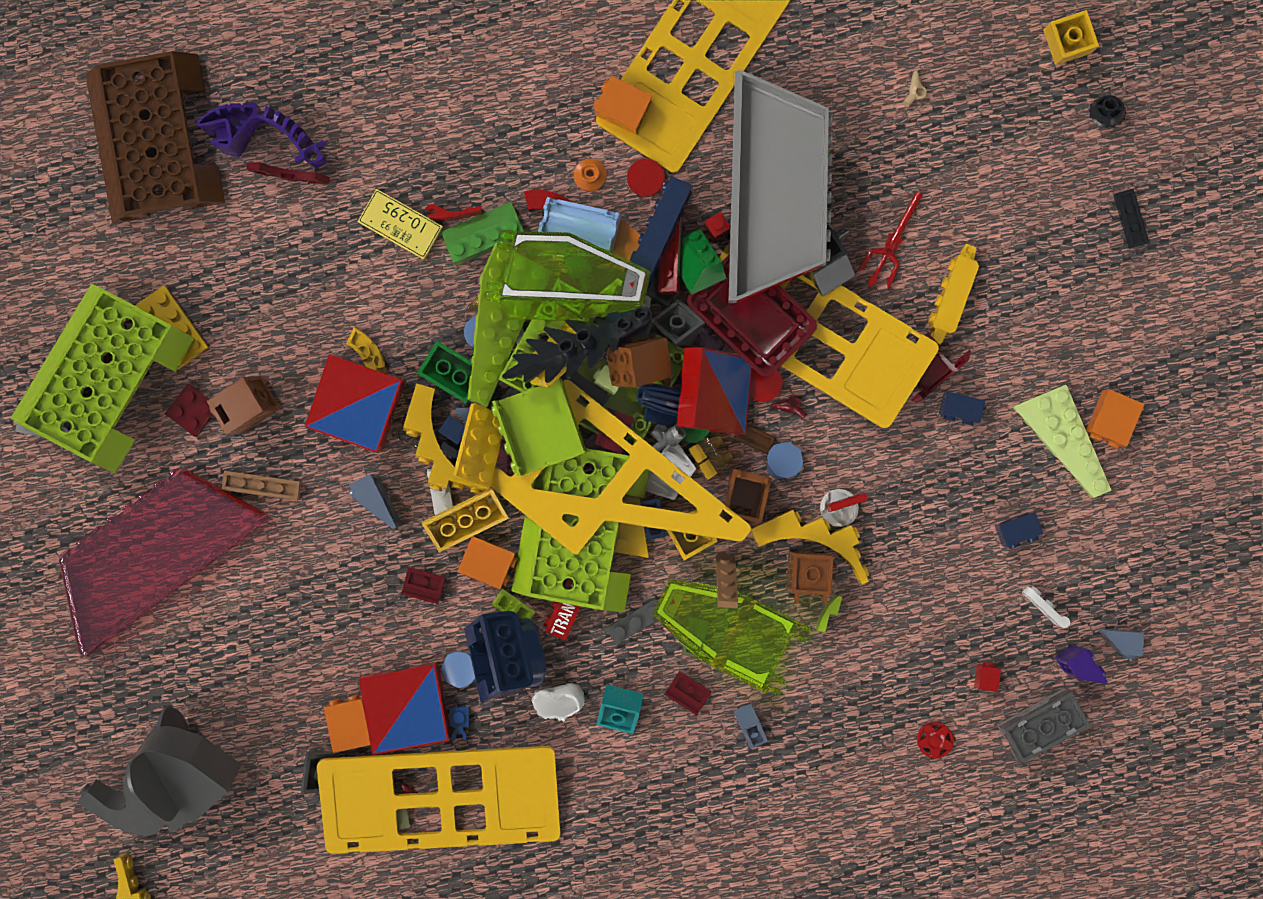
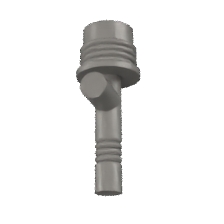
M676 424L664 430L662 434L657 428L652 432L658 440V443L653 447L660 451L667 445L677 446V443L686 436L683 427H677Z

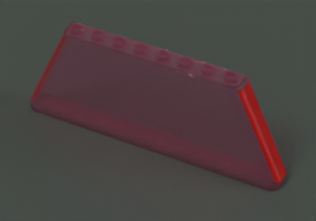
M176 468L168 474L169 477L167 479L156 482L151 491H145L137 497L139 500L135 503L131 502L122 508L123 512L119 515L115 514L108 518V523L103 527L98 526L92 530L91 536L80 539L76 542L77 546L72 550L64 551L60 555L59 564L77 649L81 657L86 658L268 522L271 518L267 512L226 490H221V487L188 469Z

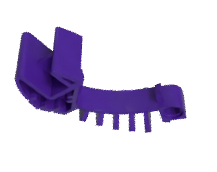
M240 103L225 104L207 112L197 121V125L211 137L217 136V139L211 140L210 143L223 154L240 157L256 128L260 124L265 123L283 132L294 143L300 152V155L294 158L297 165L304 160L313 168H319L328 163L320 151L327 146L323 140L316 144L313 143L304 129L292 119L285 117L284 114L278 111L275 112L273 108L265 106L264 115L262 116L261 108L256 103H243V105ZM313 154H318L315 161H310V157Z

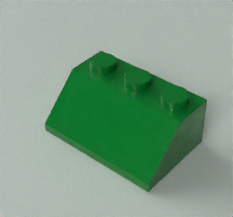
M701 229L691 232L681 239L680 277L691 295L726 279L722 262Z
M436 341L417 374L467 404L470 401L468 400V390L473 363Z

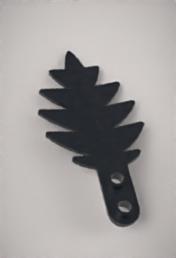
M639 306L630 314L620 317L613 324L596 318L595 321L600 327L582 321L566 319L565 322L576 334L556 328L544 327V331L557 344L545 340L526 339V342L538 354H514L513 358L519 364L505 372L502 377L509 379L524 376V382L528 383L545 369V382L550 383L566 364V376L570 379L582 366L587 355L588 368L592 370L604 357L609 346L611 352H615L619 346L620 339L649 323L652 319V312L647 307Z

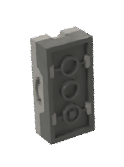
M1063 688L999 723L997 726L1003 737L1010 744L1009 748L1015 759L1023 764L1090 727V724L1073 693Z

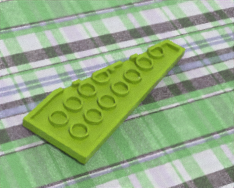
M500 243L494 245L480 276V295H478L477 301L479 305L473 341L474 354L471 363H473L468 390V400L486 408L535 298L501 296L504 282L514 290H538L546 273V270Z

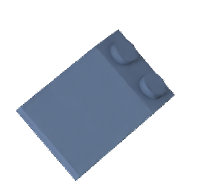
M369 474L349 484L351 487L349 492L353 500H357L359 504L392 529L403 526L378 474Z

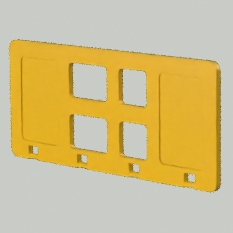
M673 0L621 78L622 81L653 95L651 105L636 135L596 116L597 125L647 158L658 162L671 173L678 172L734 88L735 71H745L791 0H695L714 12L715 16L694 47H689L671 35L672 29L692 0H680L684 5L679 12L674 9L679 0ZM726 23H731L750 37L729 70L723 69L705 56ZM661 47L666 48L684 61L669 84L647 71V67ZM648 49L652 53L649 56V58L645 60L644 58H642V56ZM695 70H700L719 83L705 106L697 104L682 94L683 88Z
M730 241L719 257L721 262L730 254ZM804 275L797 277L798 279L817 289L814 283L808 278L804 277ZM790 281L780 284L779 286H781L785 290ZM842 285L823 297L818 291L817 296L807 310L817 322V329L811 336L843 354L845 359L832 379L826 378L795 358L796 352L782 367L877 426L888 428L937 354L938 344ZM830 300L837 301L868 321L855 343L847 341L818 323V318ZM857 302L867 307L865 312L854 307ZM911 333L918 337L919 340L917 343H914L906 338L907 335Z
M551 746L324 758L317 764L325 848L331 854L408 850L413 848L463 847L468 845L515 844L534 841L550 842L556 841L560 837L555 751ZM477 764L481 766L482 789L453 790L452 766ZM436 768L437 792L395 793L394 769ZM484 805L486 828L458 830L456 828L455 806ZM440 808L441 831L400 833L398 831L397 809ZM538 831V836L527 837V832ZM478 835L479 840H468L467 836ZM408 839H419V843L408 844ZM348 842H359V847H349Z

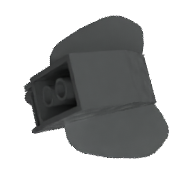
M166 707L160 713L157 727L147 735L134 757L128 762L123 792L113 790L96 779L90 785L87 783L80 791L81 797L77 803L105 822L130 834L154 835L165 824L168 827V831L173 832L187 821L194 823L229 791L242 765L205 737L190 732L179 710Z

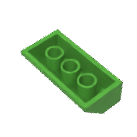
M512 202L441 231L446 247L456 267L492 252L496 243L506 246L515 242L517 234H525Z

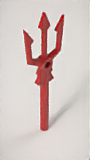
M916 192L894 234H888V241H885V247L871 248L855 272L857 273L867 268L866 264L873 253L883 255L873 276L869 277L868 289L878 281L877 276L885 261L889 258L895 264L890 277L886 278L889 291L900 266L894 251L904 241L900 237L923 196L922 193Z

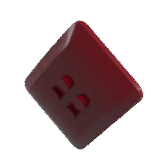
M729 254L722 261L726 279L692 295L690 294L687 303L759 375L770 377L811 337L817 329V322L779 285L741 302L729 303Z

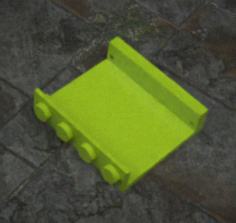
M558 378L549 388L538 386L499 401H492L494 405L491 407L495 418L498 417L500 423L498 430L500 435L505 438L506 443L504 447L506 453L511 455L513 461L511 462V468L514 474L517 473V476H522L587 453L561 378Z

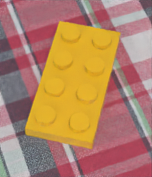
M163 285L135 305L195 339L179 365L178 370L210 348L167 286Z
M476 403L470 405L453 477L488 490L491 486L502 436L498 430V425H500L498 417H494L492 410Z

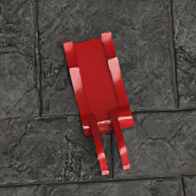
M429 204L425 208L427 209L426 211H435L433 214L427 215L429 219L440 221H454L483 214L482 205L475 208L468 207L458 212H450L435 204Z

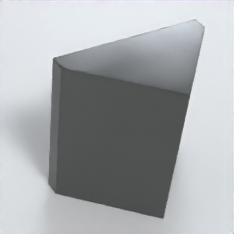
M677 299L650 321L676 347L691 346L705 325V322L680 299Z
M311 749L305 754L301 794L319 793L318 762L324 758H340V752L333 753V751Z

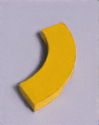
M354 327L346 345L353 348L359 354L366 367L387 372L385 361L376 344L365 333Z

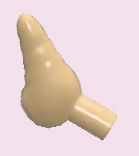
M917 70L912 75L909 88L910 94L903 101L907 107L914 100L924 99L927 94Z

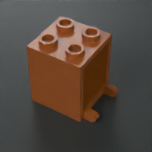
M636 338L619 343L615 352H611L609 346L606 358L612 386L637 388L662 380L663 385L670 386L672 370L667 338Z
M262 376L242 377L207 401L210 412L216 417L220 429L226 435L246 432L280 410L282 405L280 402H276L267 387V379H263Z
M731 469L723 503L731 510L733 505L751 509L750 516L737 514L749 525L756 526V523H762L772 478ZM722 510L721 514L725 515L724 519L731 520L733 518Z
M788 551L786 590L795 593L794 603H799L800 594L822 595V605H827V595L831 596L834 556L826 553Z

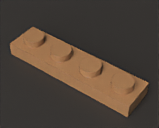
M224 471L221 490L299 500L302 481Z
M727 554L716 555L717 607L738 608L735 556Z

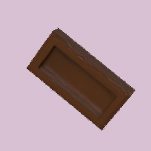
M747 424L746 435H734L733 439L768 455L776 437Z

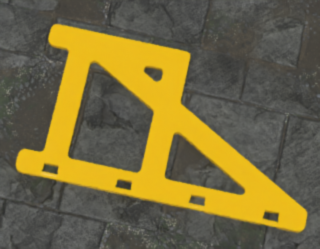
M564 380L563 383L577 424L579 425L583 419L590 421L626 450L630 455L629 459L597 498L534 489L532 483L544 468L522 476H517V473L509 476L503 470L496 468L490 486L575 555L582 550L606 520L733 541H743L751 531L749 523L570 380ZM580 395L590 402L586 407L577 401ZM627 433L637 440L633 446L624 439ZM646 469H649L697 508V513L691 514L628 504L623 502V497ZM675 471L685 479L681 484L671 477ZM722 510L733 517L729 522L719 515ZM563 515H576L579 517V521L572 527L563 520Z

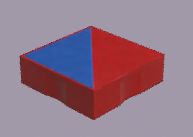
M684 348L682 390L679 398L677 427L709 430L724 434L746 435L752 367L739 355L706 348Z
M329 354L305 427L376 453L382 452L391 427L393 413L399 404L407 379L382 370L368 368L359 362L337 354Z
M438 661L411 666L403 670H388L367 674L358 678L372 755L447 742L451 739L452 734L449 727L448 712L443 700V684Z

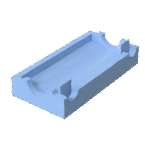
M547 197L543 207L544 217L539 223L538 235H569L598 250L613 252L622 218L619 212H611L605 209Z

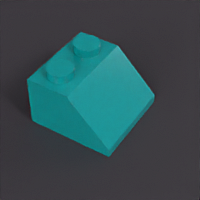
M606 685L596 725L634 734L640 714L643 693Z

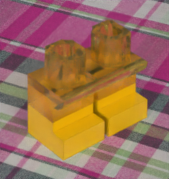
M720 435L710 439L708 437L688 449L697 464L712 455L711 458L698 465L707 480L725 469L726 465L734 459L729 450L721 455L716 450V448L724 444Z

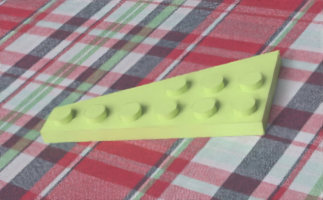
M1067 385L1012 407L1024 419L1023 421L1032 428L1054 456L1062 462L1063 466L1077 479L1076 481L1091 498L1111 491Z

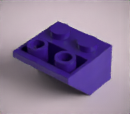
M1071 645L1054 657L1064 673L1072 677L1102 684L1108 682L1105 678L1106 672L1100 665H1096L1094 662L1095 656L1089 649L1086 650L1083 647Z

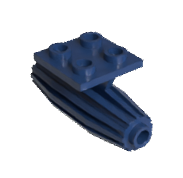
M654 383L640 386L637 390L636 400L645 406L644 421L667 427L675 426L678 418L681 389Z

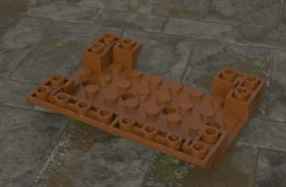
M176 51L164 52L96 65L85 75L112 224L151 217L150 213L184 207L187 210L225 203L219 166L195 164L182 92L186 95L205 92L198 54ZM143 74V80L136 83V75ZM149 111L150 117L147 120H142V113ZM155 148L157 150L156 156L149 158L148 152ZM158 186H163V193L156 196L155 189Z

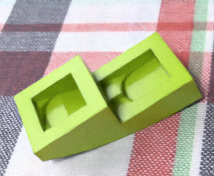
M503 588L492 602V606L500 611H513L519 618L531 619L536 612Z
M835 595L824 607L815 627L817 631L825 633L830 614L838 616L842 600L841 596Z

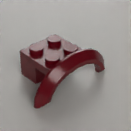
M929 333L925 335L926 337L930 338L931 340L937 343V341ZM938 349L937 354L917 383L922 391L915 395L911 401L921 402L969 361L971 350L969 349L956 362L951 364Z

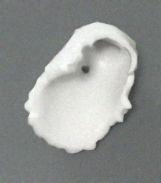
M567 683L535 691L531 701L539 716L544 719L556 718L558 721L562 720L564 722L567 717L577 713L584 706L585 697L579 685Z

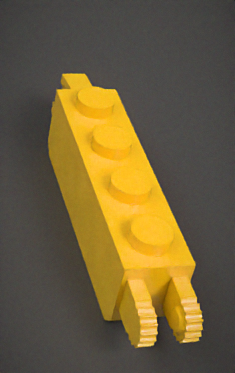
M965 244L959 255L950 260L947 267L950 270L947 277H944L941 283L942 293L941 295L938 294L934 303L937 307L928 319L929 329L932 330L931 336L939 345L943 342L946 335L956 331L979 268L977 261L974 260L976 247Z

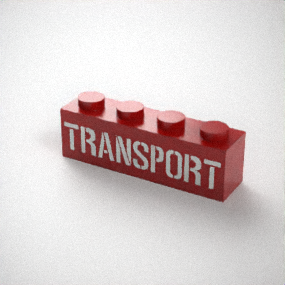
M570 578L567 581L564 580V587L572 589L574 586L573 580ZM554 601L551 606L554 609L552 616L547 615L543 624L546 627L544 632L566 641L581 606Z

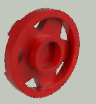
M940 722L926 723L918 731V748L924 755L930 758H942L953 748L954 739L952 732L946 725ZM932 725H938V726H941V727H939L937 730H935V729L932 727ZM924 731L926 736L921 739V735ZM923 748H929L930 754L927 753ZM945 749V751L940 754V750Z

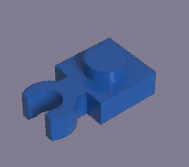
M469 706L449 707V727H455L452 733L453 741L456 740L457 733L463 735V740L467 738V732L464 727H469Z

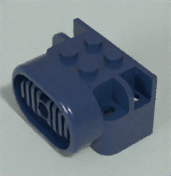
M513 611L482 614L464 628L481 704L493 698L501 699L515 695L526 688L542 684L546 675V659L538 628L530 618H519Z

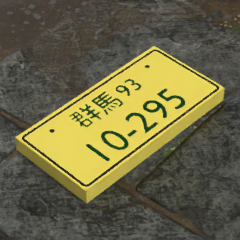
M378 189L375 190L358 220V223L423 260L426 259L443 229V226Z

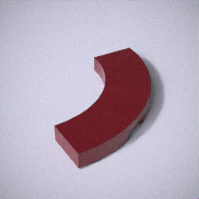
M261 162L247 163L246 167L247 171L268 177L269 175L281 177L282 180L297 182L298 180L308 182V184L328 185L330 182V177L317 172L288 170Z

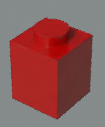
M721 211L704 221L703 225L713 242L730 232L731 229Z
M983 661V664H977L974 687L980 690L998 692L1001 669L996 667L993 662Z

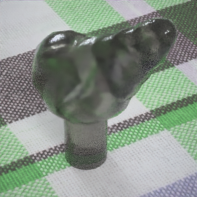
M402 417V428L396 431V437L399 441H405L417 449L419 441L417 437L409 436L406 434V431H403L406 417Z

